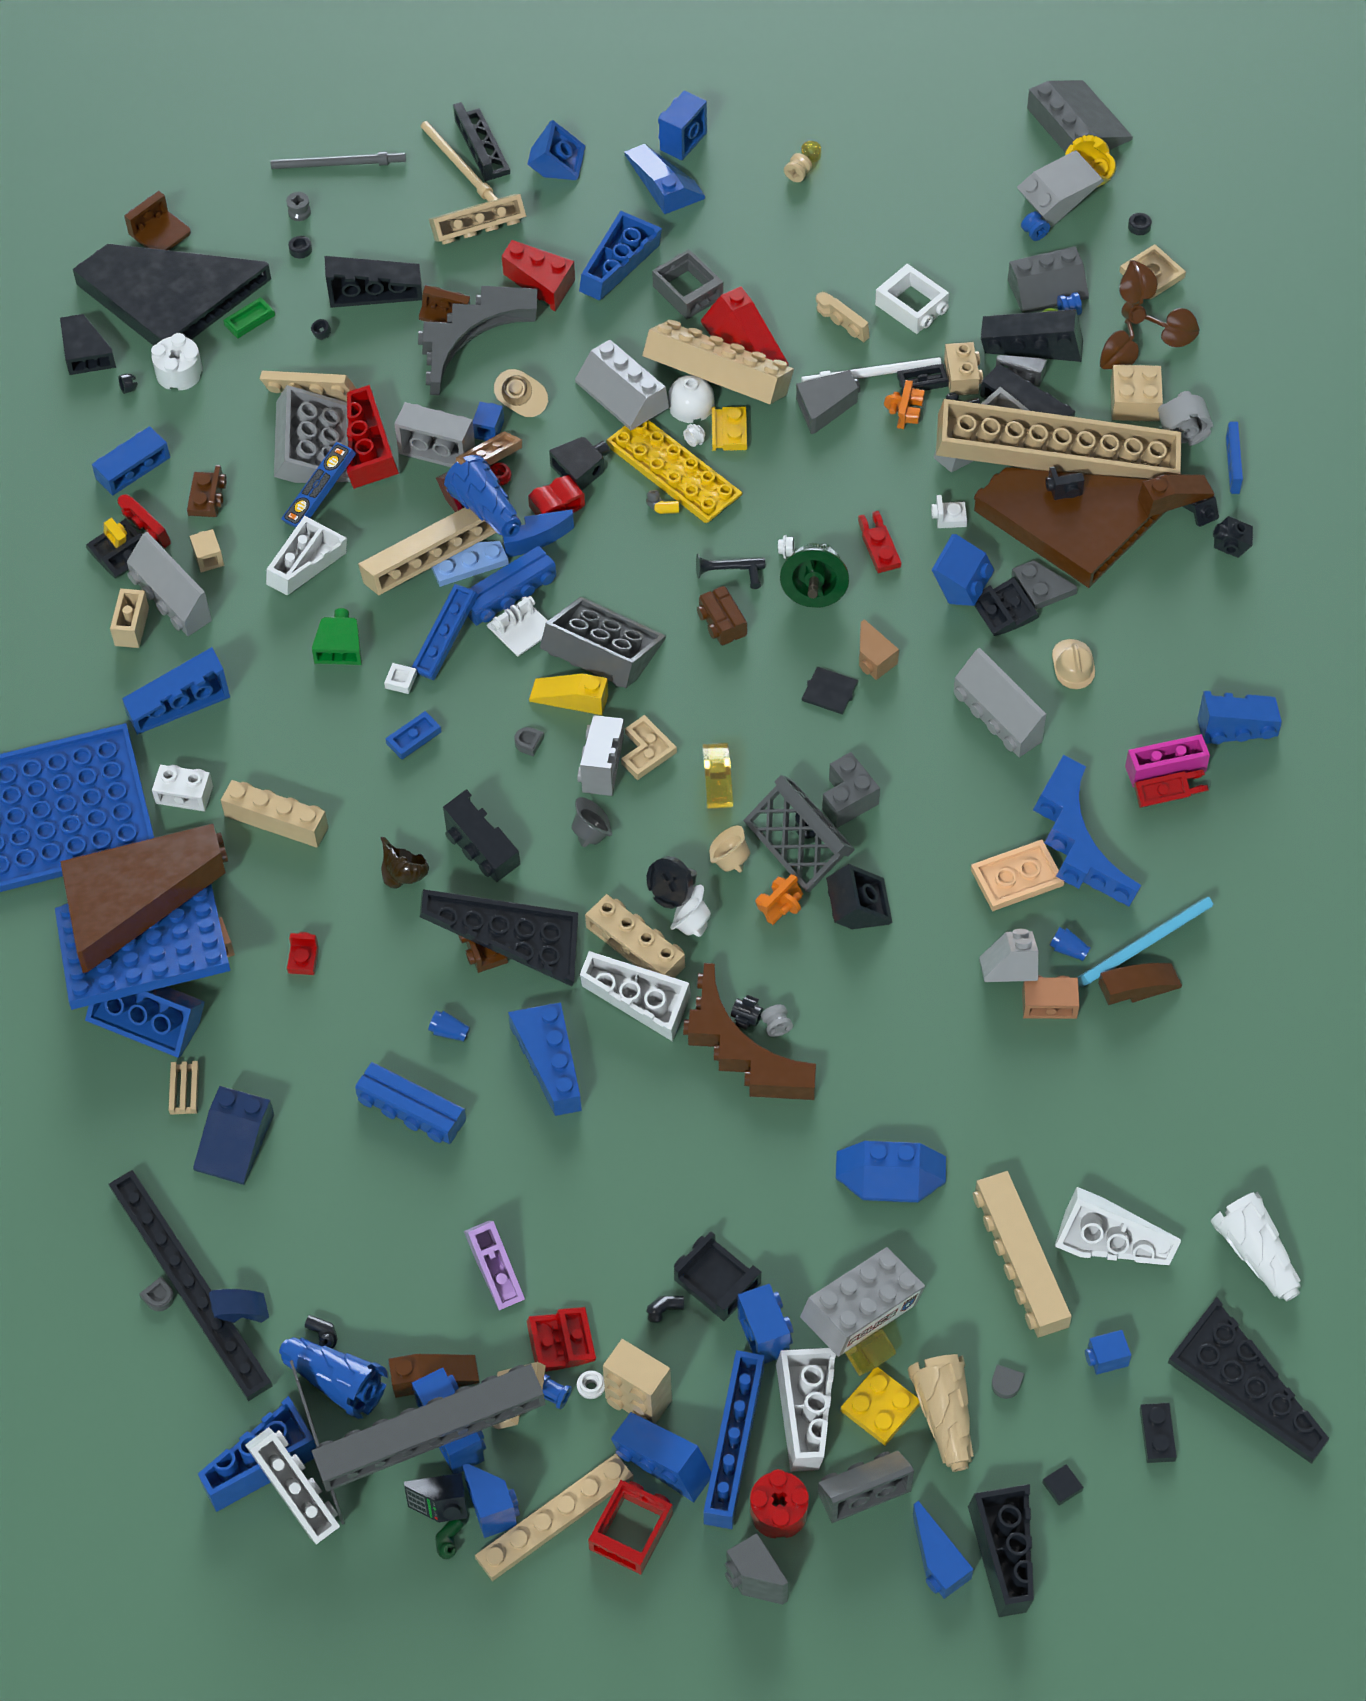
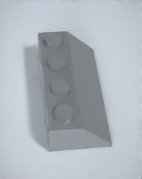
M611 340L590 351L575 378V382L629 430H633L669 408L666 387Z
M145 532L127 560L129 568L127 575L134 585L138 584L145 591L148 600L153 599L162 615L165 616L167 614L170 617L171 623L176 630H182L187 636H190L212 621L205 592L148 532Z
M978 648L956 675L954 694L959 701L964 702L970 708L976 718H980L987 725L988 730L993 735H997L1003 741L1004 746L1010 752L1013 751L1020 758L1042 743L1046 713L981 648Z

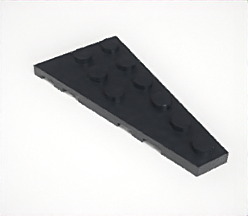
M423 889L420 918L569 986H573L578 912Z
M1216 1297L1171 1355L1168 1364L1312 1464L1328 1443L1329 1437L1311 1414L1302 1408L1295 1399V1394L1289 1387L1287 1388L1283 1384L1276 1370L1253 1341L1248 1340L1239 1328L1237 1321L1229 1316L1222 1307V1302Z

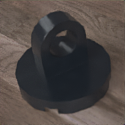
M666 856L656 860L649 866L646 875L647 887L649 891H652L655 896L653 899L664 908L673 909L686 904L691 898L697 872L687 868L678 858Z

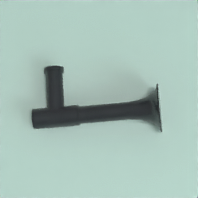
M697 553L696 573L699 579L703 573L711 570L749 569L750 588L759 589L761 583L759 581L758 569H765V558L710 561L701 558Z

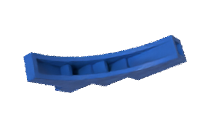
M1063 755L1033 811L1041 814L1043 817L1055 822L1045 844L1067 855L1056 877L1078 889L1084 882L1129 907L1141 885L1116 868L1095 845L1086 829L1079 802L1080 782L1086 766Z

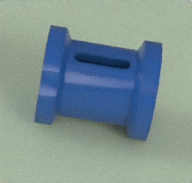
M544 1375L542 1389L544 1398L556 1404V1408L562 1409L568 1401L572 1387L569 1385L563 1386L551 1380V1376Z

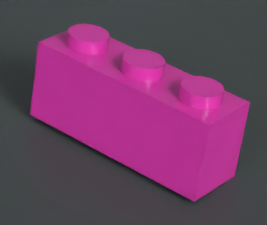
M1200 734L1128 750L1125 768L1134 787L1135 782L1183 771L1188 773L1204 769V772H1206L1210 754L1204 738Z

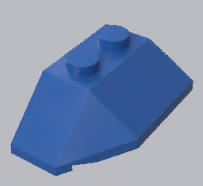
M863 1141L837 1151L836 1179L862 1200L918 1203L938 1187L946 1184V1156L921 1143Z

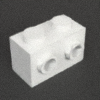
M160 765L152 792L156 804L205 811L213 784L210 772L202 769L191 770L177 765Z

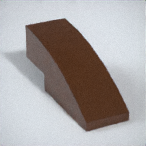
M1146 963L1100 973L1098 982L1108 1005L1131 999V1002L1134 1003L1182 987L1172 963Z

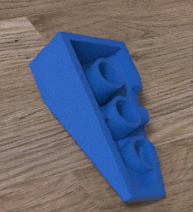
M643 144L625 151L626 158L664 214L705 199L704 193L692 178L647 145Z

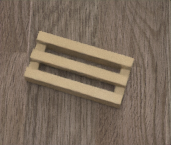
M192 1061V1064L182 1062L181 1064L171 1062L170 1115L197 1113L198 1061ZM187 1071H192L190 1107H186ZM178 1072H181L180 1108H176Z

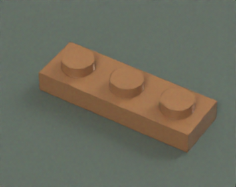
M504 431L457 456L456 462L458 461L460 464L466 462L463 457L479 455L490 466L521 449L522 439Z

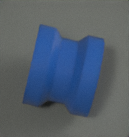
M1034 211L1023 219L1021 228L1025 232H1029V237L1033 241H1038L1047 235L1050 230V224L1046 220H1042L1039 212Z
M1078 292L1071 293L1070 296L1059 295L1057 297L1058 311L1076 309L1077 316L1082 314V303Z

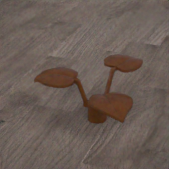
M1135 260L1129 261L1119 287L1120 295L1126 301L1121 313L1126 319L1125 324L1128 326L1130 336L1124 330H1119L1108 338L1100 357V367L1102 369H1113V365H1133L1136 361L1139 347L1137 343L1132 341L1135 335L1131 323L1139 324L1144 319H1147L1165 327L1162 331L1161 339L1171 347L1186 346L1195 340L1199 334L1200 329L1196 317L1185 308H1177L1171 311L1167 316L1166 323L1146 314V310L1141 304H1143V299H1150L1155 295L1158 286L1157 278L1146 265Z

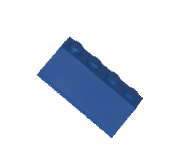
M163 987L89 1005L85 1021L179 1058L199 1026L205 1002L169 987Z

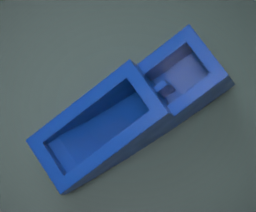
M573 510L525 516V525L520 526V531L515 536H502L504 551L507 558L526 554L537 546L542 548L553 543L574 529Z

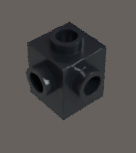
M1228 516L1221 523L1217 524L1213 530L1214 548L1239 558L1253 545V526Z

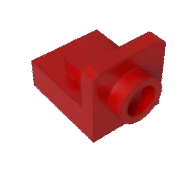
M307 932L290 933L291 947L287 965L288 973L314 975L319 950L316 935Z

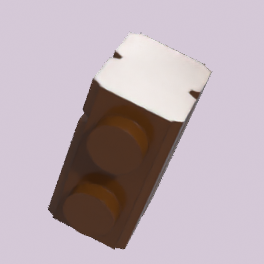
M726 586L700 595L697 613L702 621H707L708 631L712 639L717 638L720 645L723 646L733 642L734 639L738 640L747 635V621Z

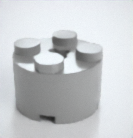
M1190 391L1181 392L1177 398L1162 404L1158 408L1162 428L1164 430L1181 432V443L1188 442L1189 446L1205 440L1211 433L1210 428L1211 426L1213 427V423L1205 400L1198 395H1192Z

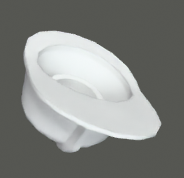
M702 885L693 887V892L688 902L677 907L673 923L670 927L672 930L677 928L688 936L694 934L701 937L703 935L711 912L703 901L704 887Z

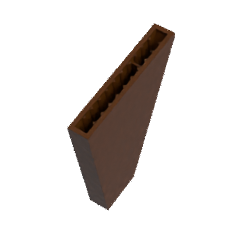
M1006 467L1000 473H996L991 478L990 483L985 488H980L974 496V511L1088 588L1165 513L1148 517L1138 500L1142 482L1147 479L1083 474L1085 481L1082 495L1074 498L1054 500L1051 491H1047L1045 477H1048L1049 471ZM1057 472L1058 477L1076 474L1068 472Z
M214 824L60 861L77 955L83 973L89 972L226 873L223 863L228 862L221 832H215Z

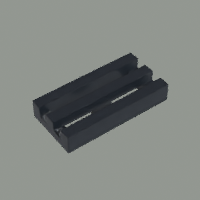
M943 363L897 371V379L899 380L900 388H902V394L906 382L905 379L913 381L912 388L924 391L948 387L949 385Z

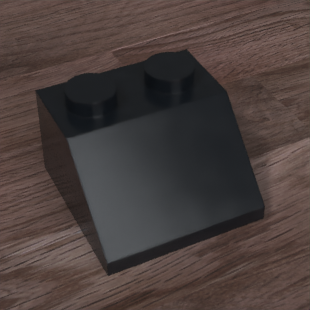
M847 864L826 878L834 923L852 930L893 923L883 877Z

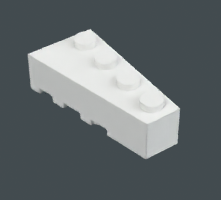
M589 951L580 973L582 987L673 1042L691 995L689 983Z
M830 1348L781 1350L776 1363L790 1472L819 1470L824 1458L836 1354Z

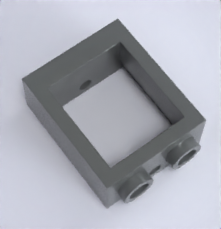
M689 249L676 255L667 263L659 265L652 271L653 287L686 319L714 304L723 294V281ZM689 271L703 286L683 297L669 282Z

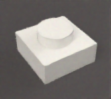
M392 663L384 682L385 689L409 694L417 676L416 668Z

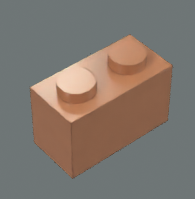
M1038 976V981H1024L1022 988L1023 1018L1077 1019L1079 1010L1078 978H1070L1069 976L1044 978Z

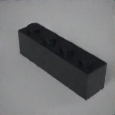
M1000 364L981 382L980 396L984 399H987L1001 387L1030 411L1075 417V410L1069 405L1063 404L1052 397L1051 394L1042 391L1030 381L1024 380L1012 370Z

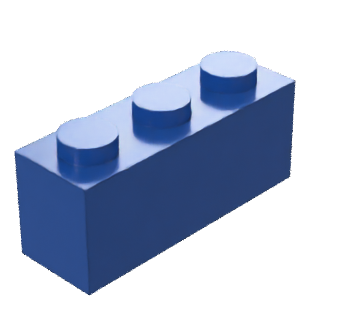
M149 426L92 463L95 478L113 496L170 458L168 445Z

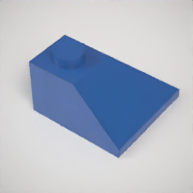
M552 120L531 147L527 165L543 177L577 180L586 145Z

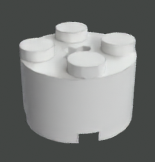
M176 333L172 337L161 340L152 347V362L157 381L161 386L166 389L173 387L178 388V390H186L199 382L202 363L198 347L191 339L186 338L181 333Z

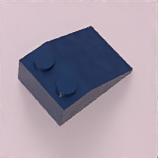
M219 1086L208 1112L193 1170L245 1185L274 1117L271 1101Z

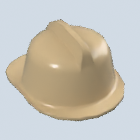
M508 369L496 378L494 393L497 399L516 413L525 417H535L546 409L548 394L545 387L526 373L517 369Z
M1074 639L1063 640L1055 645L1052 658L1055 674L1059 682L1070 689H1081L1091 684L1095 677V666L1090 648L1085 643Z
M737 825L724 830L715 838L710 846V862L716 863L725 872L735 869L741 873L743 871V863L750 856V850L745 841L742 826Z

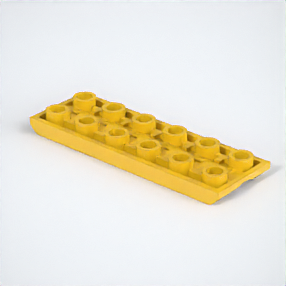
M650 420L633 430L623 426L606 440L612 451L673 499L679 501L682 506L704 523L710 522L724 508L742 495L739 489Z

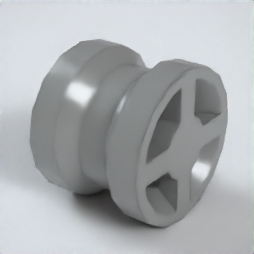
M784 1005L771 1006L761 1014L762 1021L767 1024L766 1031L770 1037L782 1036L793 1028L792 1021L786 1016L787 1009Z

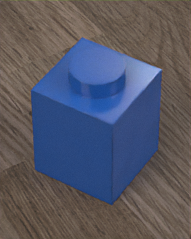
M479 402L473 419L475 439L487 441L500 434L504 423L503 406Z
M1122 1330L1090 1338L1088 1347L1085 1350L1087 1363L1089 1366L1094 1367L1096 1375L1128 1367L1132 1356Z

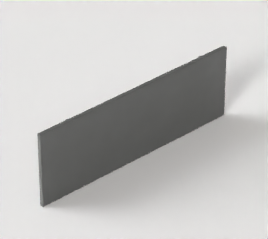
M290 1360L316 1446H318V1438L293 1360ZM332 1489V1490H331V1494H332V1497H333V1500H334V1503H335V1506H336V1509H337V1512H338V1515H339L341 1524L343 1525V1524H344L343 1517H342V1514H341V1511H340V1508H339V1505H338V1502H337V1498H336L334 1489Z

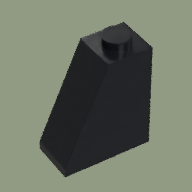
M84 314L60 318L65 360L69 375L116 368L112 348Z

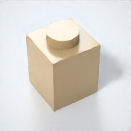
M213 529L190 536L192 549L200 572L224 566L221 550Z

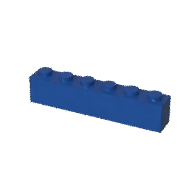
M736 1350L703 1512L705 1525L733 1529L764 1371V1355Z

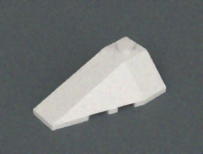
M1077 1187L1065 1211L1055 1247L1084 1258L1096 1256L1107 1257V1260H1117L1118 1258L1135 1260V1262L1170 1265L1181 1243V1239L1105 1198Z

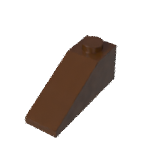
M1162 475L1142 482L1138 500L1147 516L1151 517L1213 497L1215 493L1204 475Z
M412 1354L388 1359L395 1398L414 1395L412 1382L441 1368H444L447 1376L453 1375L458 1387L479 1383L475 1355Z

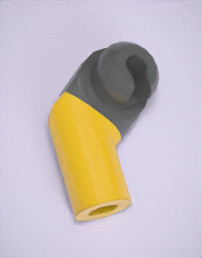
M651 490L647 493L646 503L659 514L679 513V501L664 502L657 490Z

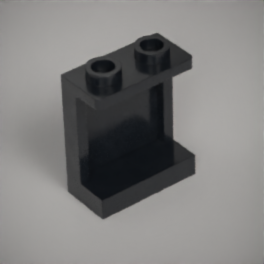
M709 1232L706 1237L701 1236L697 1239L692 1247L693 1250L687 1256L682 1255L674 1264V1281L722 1321H725L738 1308V1294L755 1289L761 1284L762 1272L754 1265L750 1269L716 1242L714 1233Z

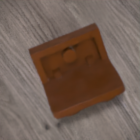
M157 191L124 215L128 234L145 248L170 250L191 234L190 228L168 211L165 195L160 191Z

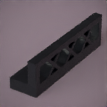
M462 102L453 104L455 122L485 182L509 175L510 168L480 108L466 112ZM477 117L478 123L476 125L472 124L470 119ZM477 132L485 134V139L480 140ZM485 148L494 150L491 156L488 155ZM492 163L501 165L502 168L493 171Z

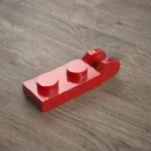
M122 494L118 497V505L121 507L123 515L128 520H132L138 529L144 528L164 549L171 544L165 528L128 494Z
M879 511L872 512V519L876 526L872 529H869L865 515H859L858 522L862 531V538L877 573L901 568V560L887 527L883 524Z
M1204 769L1188 773L1183 771L1135 782L1134 787L1139 808L1184 799L1194 794L1209 791L1208 785H1199L1189 789L1187 781L1188 779H1197L1204 776Z

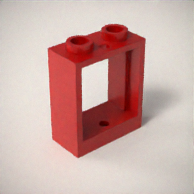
M620 1480L588 1539L589 1550L642 1575L673 1516V1504L661 1494L655 1493V1495L644 1491V1488L634 1481L627 1483ZM624 1499L660 1516L642 1552L606 1536Z

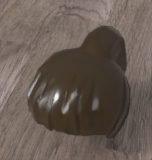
M386 837L380 838L383 845L381 871L385 885L397 889L403 884L416 883L428 874L429 865L422 854L414 855L406 849L395 848Z

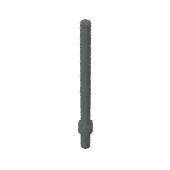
M378 152V154L271 160V169L379 163V166L388 165V163L406 162V153L388 154V152Z

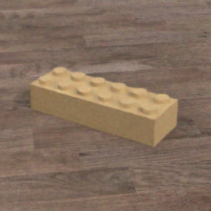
M668 320L649 329L642 355L767 404H772L787 395L794 368L788 367L784 361H772L767 359L763 353L748 352L739 344L730 345L724 343L720 337H708L703 335L701 330L696 328L687 329L682 327L680 322Z

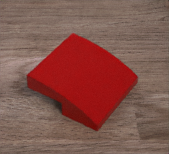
M585 1307L558 1309L556 1314L528 1317L526 1322L534 1362L545 1365V1372L575 1367L596 1360Z

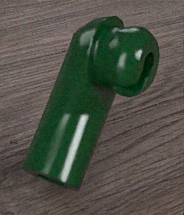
M460 1520L448 1521L436 1534V1549L442 1559H450L456 1554L457 1549L454 1536L464 1527Z

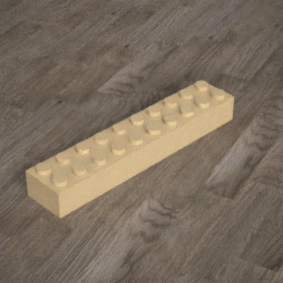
M944 399L938 413L936 456L1049 471V467L1055 466L1057 472L1149 480L1162 475H1180L1181 432Z

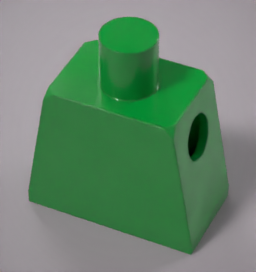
M338 608L334 612V617H324L321 619L312 645L314 664L362 665L357 619L349 618V611L347 609Z

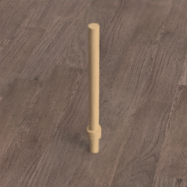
M424 121L421 124V128L477 188V193L483 199H487L488 202L498 199L493 194V189L487 183H483L427 121Z

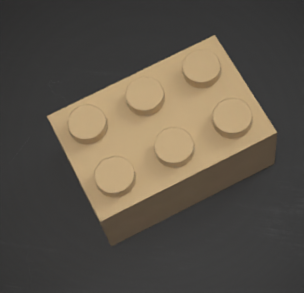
M621 1339L603 1364L607 1403L616 1410L623 1409L628 1413L632 1412L656 1424L672 1401L670 1368L624 1339Z

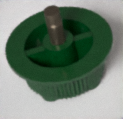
M813 543L797 549L784 562L780 572V583L785 594L794 602L806 607L821 608L836 603L844 596L849 585V573L839 554L831 549L828 544Z

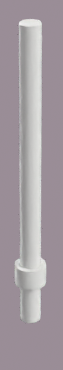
M941 358L850 371L854 379L941 364ZM830 371L819 372L818 375L801 377V382L844 371L832 373Z

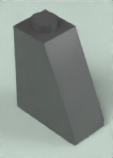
M850 370L796 384V400L811 434L818 432L857 403L858 392L861 390L857 378L854 379Z

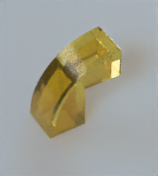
M728 743L702 744L707 808L733 807Z

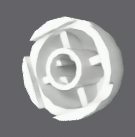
M685 375L678 378L669 389L667 397L670 413L679 421L693 423L695 419L701 418L702 421L712 414V407H715L714 392L706 380L694 375Z

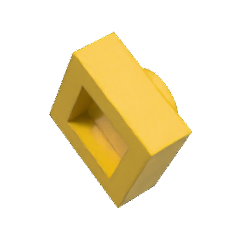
M112 517L104 522L103 532L116 548L124 544L127 532L121 523L117 524Z

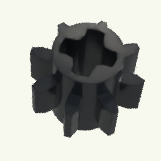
M747 995L746 998L744 997L743 1000L737 998L731 1011V1017L735 1018V1025L737 1027L747 1030L751 1025H758L763 1012V1008L758 1004L759 999Z

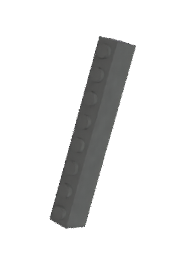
M532 1364L526 1366L518 1365L511 1368L504 1375L487 1377L481 1384L471 1388L469 1386L462 1387L456 1390L453 1395L445 1398H434L423 1407L406 1409L399 1416L390 1420H378L372 1427L362 1431H350L344 1438L334 1442L325 1441L311 1451L327 1492L546 1405L544 1393Z

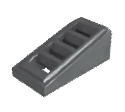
M997 356L996 366L998 364L1003 367L1006 365L1008 366L1007 369L1012 370L1016 375L1030 381L1034 386L1040 387L1045 375L1047 360L1031 357Z

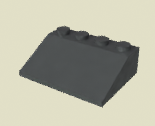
M1083 80L1046 81L1029 89L1027 109L1065 153L1070 144L1073 145L1075 139L1084 135H1093L1101 138L1106 142L1109 150L1133 139V136Z
M579 597L545 623L540 649L547 651L551 656L568 661L573 666L590 671L594 676L607 678V680L613 682L618 687L627 688L638 679L665 641L666 636L585 598Z

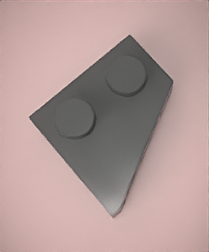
M1035 560L1012 569V576L1035 610L1077 594L1076 585Z

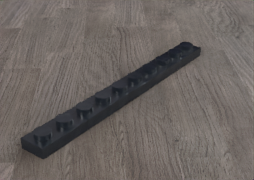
M131 1170L109 1183L111 1191L246 1399L250 1401L273 1387L272 1382L234 1324L214 1318L209 1297L211 1289L134 1171Z

